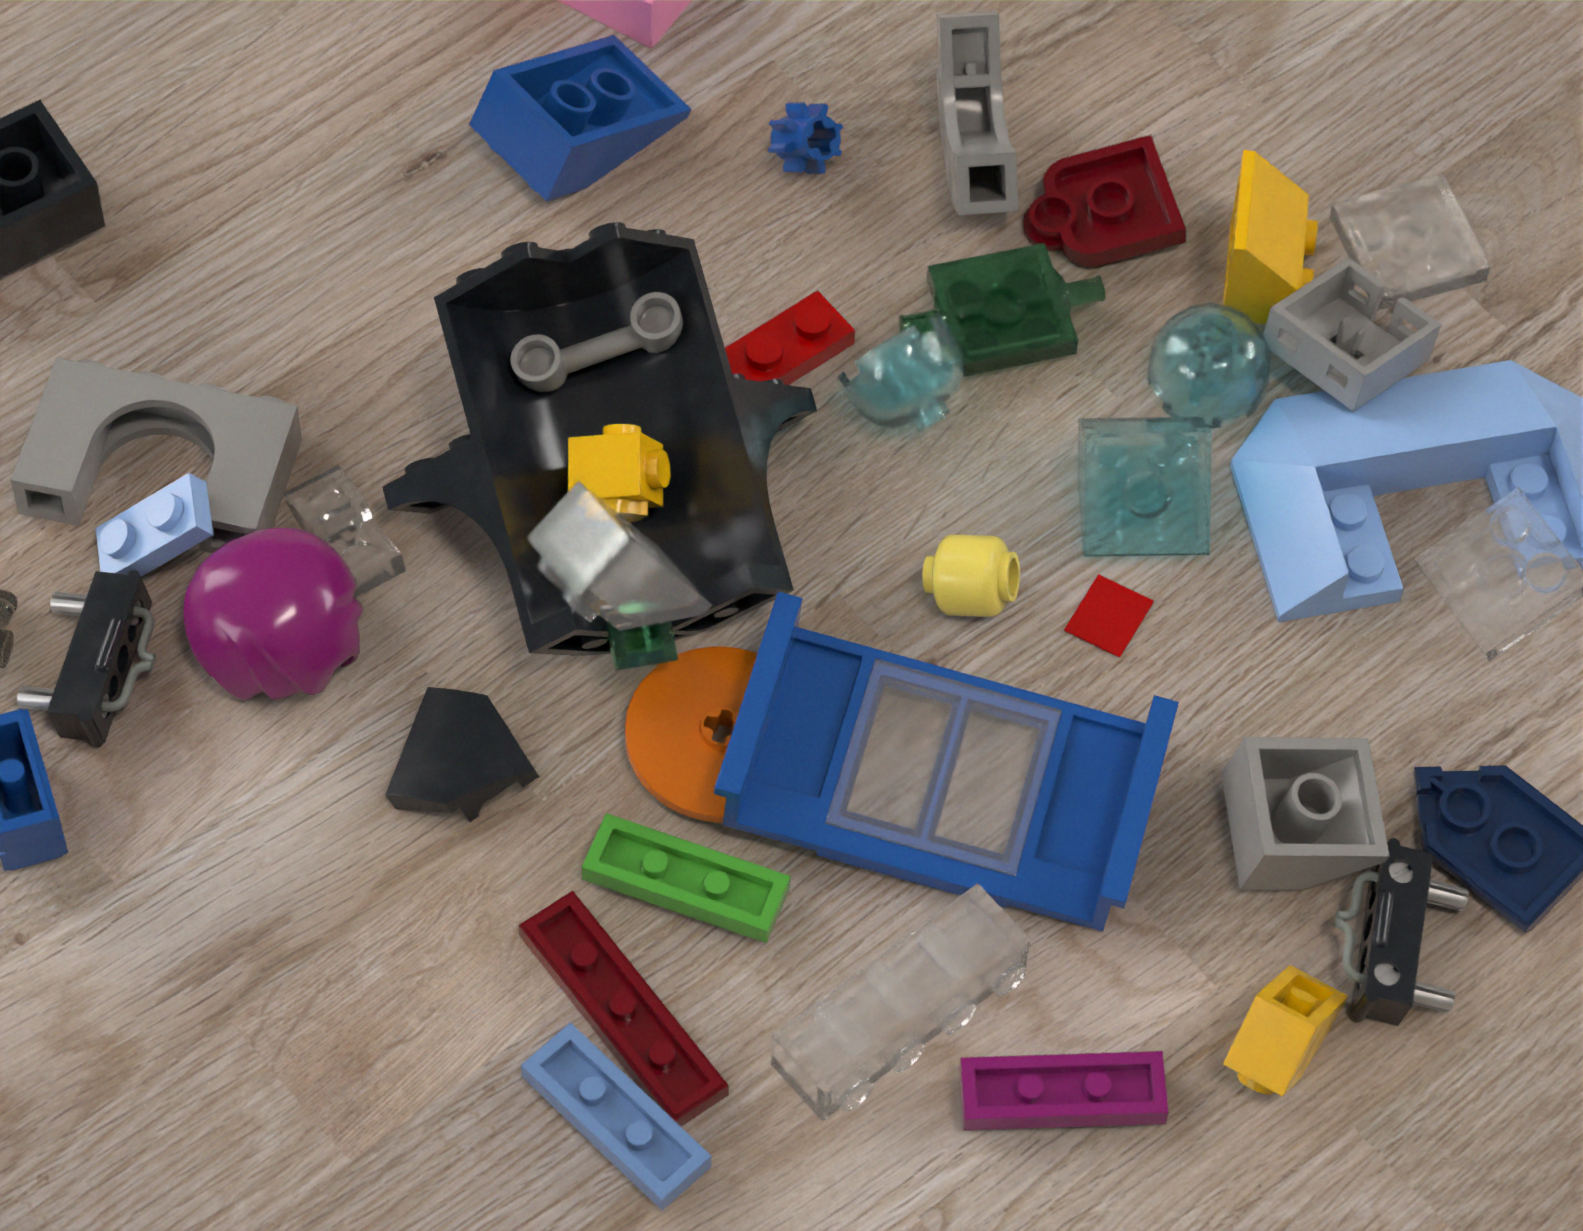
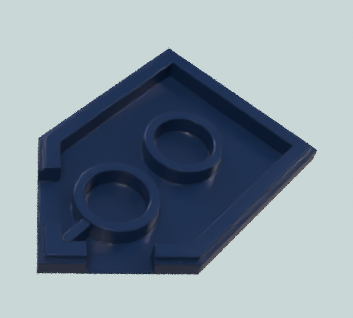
M1506 765L1479 766V769L1476 771H1442L1441 766L1414 768L1413 773L1423 852L1434 854V862L1524 933L1532 931L1583 878V825Z

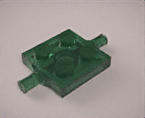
M1045 243L939 263L927 267V283L934 301L933 310L899 315V328L904 341L938 333L949 347L958 377L960 378L1077 354L1079 340L1070 317L1071 306L1105 301V287L1100 275L1094 278L1066 283L1053 267Z

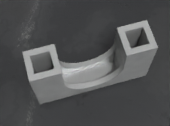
M56 357L11 477L18 514L79 526L97 474L105 460L116 449L144 436L172 435L192 441L203 448L213 459V464L206 481L213 536L199 543L200 551L213 553L231 540L260 529L273 528L302 441L298 405L288 404L273 396L253 397L228 392L213 384L193 385L168 380L153 372L133 373L108 368L93 360L73 361Z

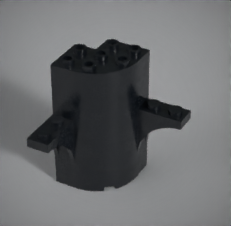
M612 222L592 229L588 234L589 239L574 248L553 250L538 247V244L535 242H521L505 248L501 252L502 258L487 267L472 269L460 274L456 278L457 284L434 297L470 434L452 440L449 443L450 450L435 458H425L410 463L404 468L405 474L384 485L382 488L388 510L432 514L452 506L471 517L485 531L498 550L505 565L529 653L588 656L637 650L642 648V642L647 639H657L671 634L672 640L675 641L715 628L774 601L778 591L786 594L794 591L770 506L767 487V460L775 433L817 412V407L811 388L784 385L781 379H770L761 382L746 380L743 374H732L694 239L667 235L666 231L662 229L644 231L626 228L625 224L621 222ZM661 292L668 294L679 305L683 317L681 334L675 344L668 350L660 353H650L643 348L636 349L571 372L567 375L564 384L558 389L549 392H538L527 388L517 379L511 366L513 348L521 339L527 336L545 335L554 340L561 350L631 325L630 313L633 305L639 298L648 293ZM612 424H631L641 427V433L663 444V450H665L669 458L670 481L668 486L663 488V507L648 508V516L636 522L603 523L590 520L587 509L568 501L569 437L603 435V427Z

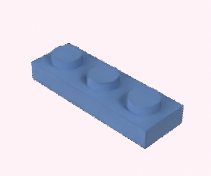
M571 1022L521 1064L522 1077L660 1210L663 1211L711 1168L712 1156Z

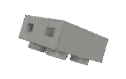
M1347 257L1272 306L1260 343L1354 412L1430 360L1441 324L1406 298L1401 297L1396 302L1387 332L1382 330L1373 321L1376 318L1386 284ZM1355 284L1370 294L1369 299L1354 289ZM1405 319L1412 324L1418 331L1414 333L1402 324L1403 320ZM1356 354V355H1358L1360 358L1356 360V359L1353 358L1352 356H1354V355Z

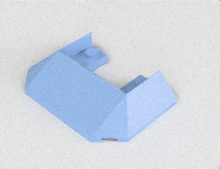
M1512 360L1405 377L1354 412L1326 391L1275 399L1231 459L1230 468L1278 623L1400 602L1403 586L1373 497L1377 495L1485 477L1521 581L1583 570V398Z

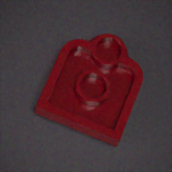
M1151 135L1057 160L1045 172L1043 178L1044 194L1032 202L1025 212L1023 219L1024 233L1030 243L1046 251L1062 250L1071 262L1083 267H1097L1186 243V227Z

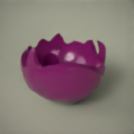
M268 528L260 529L229 541L219 547L199 565L185 593L183 618L186 636L197 661L209 676L214 677L222 688L241 700H250L262 692L273 700H278L298 692L309 695L323 692L340 664V667L356 661L360 654V633L357 622L363 613V606L354 597L356 580L351 569L330 544L319 536L302 529Z

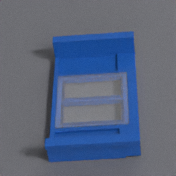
M778 591L714 787L715 795L726 797L723 825L817 851V856L999 907L1007 908V905L1103 932L1111 905L1123 909L1126 905L1179 702L1154 695L1146 723L799 628L803 598Z

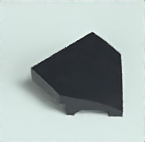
M427 687L385 795L395 809L453 813L460 808L469 822L479 817L484 802L517 781L523 788L539 778V775L487 695L454 689Z

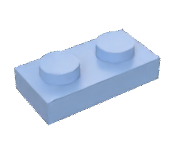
M188 473L96 527L100 571L127 575L131 570H137L142 577L213 536L206 481Z

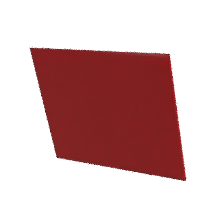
M1098 574L1064 631L1120 658L1154 603V600Z

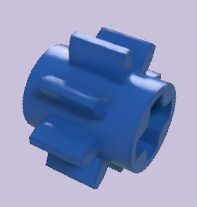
M805 102L786 103L787 116L779 120H770L769 125L772 127L771 146L768 148L769 153H776L778 157L785 160L783 164V171L785 173H802L805 171L806 174H824L826 170L824 160H828L833 156H841L842 151L839 149L841 142L840 131L843 125L836 123L833 119L826 116L828 113L827 104H809L807 106Z

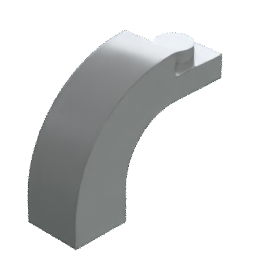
M996 10L937 14L939 68L936 69L938 108L946 176L953 206L958 215L1018 211L1017 153L1009 140L1003 106L999 13Z

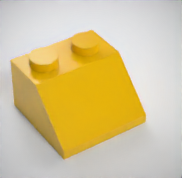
M1243 150L1230 221L1221 320L1266 325L1272 306L1314 278V269L1303 268L1304 255L1314 256L1318 220L1307 219L1309 194L1256 151Z

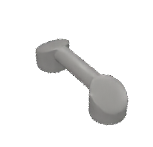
M661 292L648 293L639 298L633 305L630 313L631 325L561 350L554 340L545 335L527 336L521 339L513 348L511 366L517 379L527 388L538 392H549L558 389L564 384L569 373L639 348H643L650 353H660L668 350L676 343L683 327L682 313L678 303L670 295Z

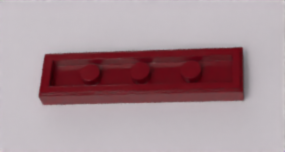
M574 891L569 892L519 924V936L637 1086L678 1125L682 1127L729 1096V1085Z

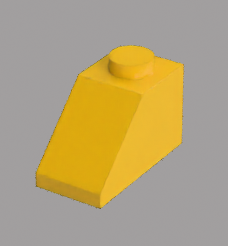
M1289 965L1255 996L1223 1065L1238 1072V1079L1248 1088L1267 1095L1275 1092L1283 1097L1302 1077L1349 996Z

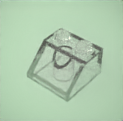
M580 481L573 486L527 537L529 542L543 557L536 565L537 568L552 583L564 591L562 597L589 622L599 614L616 629L624 630L704 615L712 606L657 544Z

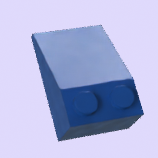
M615 35L493 70L469 125L488 143L489 147L496 154L500 155L527 182L533 191L540 194L546 201L588 188L687 119L692 109Z

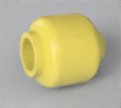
M947 535L939 543L935 555H928L924 560L922 573L923 587L926 593L934 594L938 608L945 615L998 616L1005 608L1007 602H1014L1017 598L1020 584L1018 555L1016 552H1009L1005 542L998 536Z

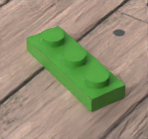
M608 813L605 814L581 867L582 880L764 943L768 942L790 890L791 879L789 875Z

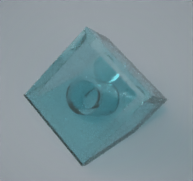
M1203 417L1078 418V492L1084 557L1210 555L1212 431Z

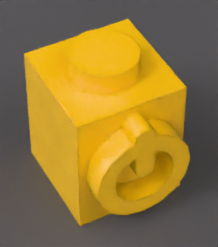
M612 424L603 427V435L568 438V501L587 509L590 520L603 523L636 522L648 516V508L663 507V488H666L670 481L669 458L665 450H663V444L641 433V427L631 424Z

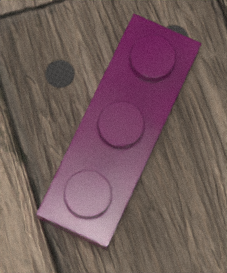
M1163 1051L960 1058L959 1075L963 1131L1166 1124L1169 1111Z

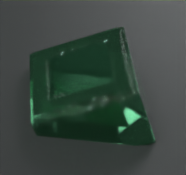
M666 596L603 607L615 671L657 666L678 660Z

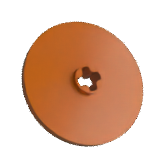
M711 646L688 650L665 660L647 674L634 692L626 714V752L630 764L642 785L650 794L670 809L694 819L723 823L726 797L715 795L714 787L757 653L726 646ZM719 725H726L731 728L730 735L726 737L724 743L712 740L713 732L718 730Z

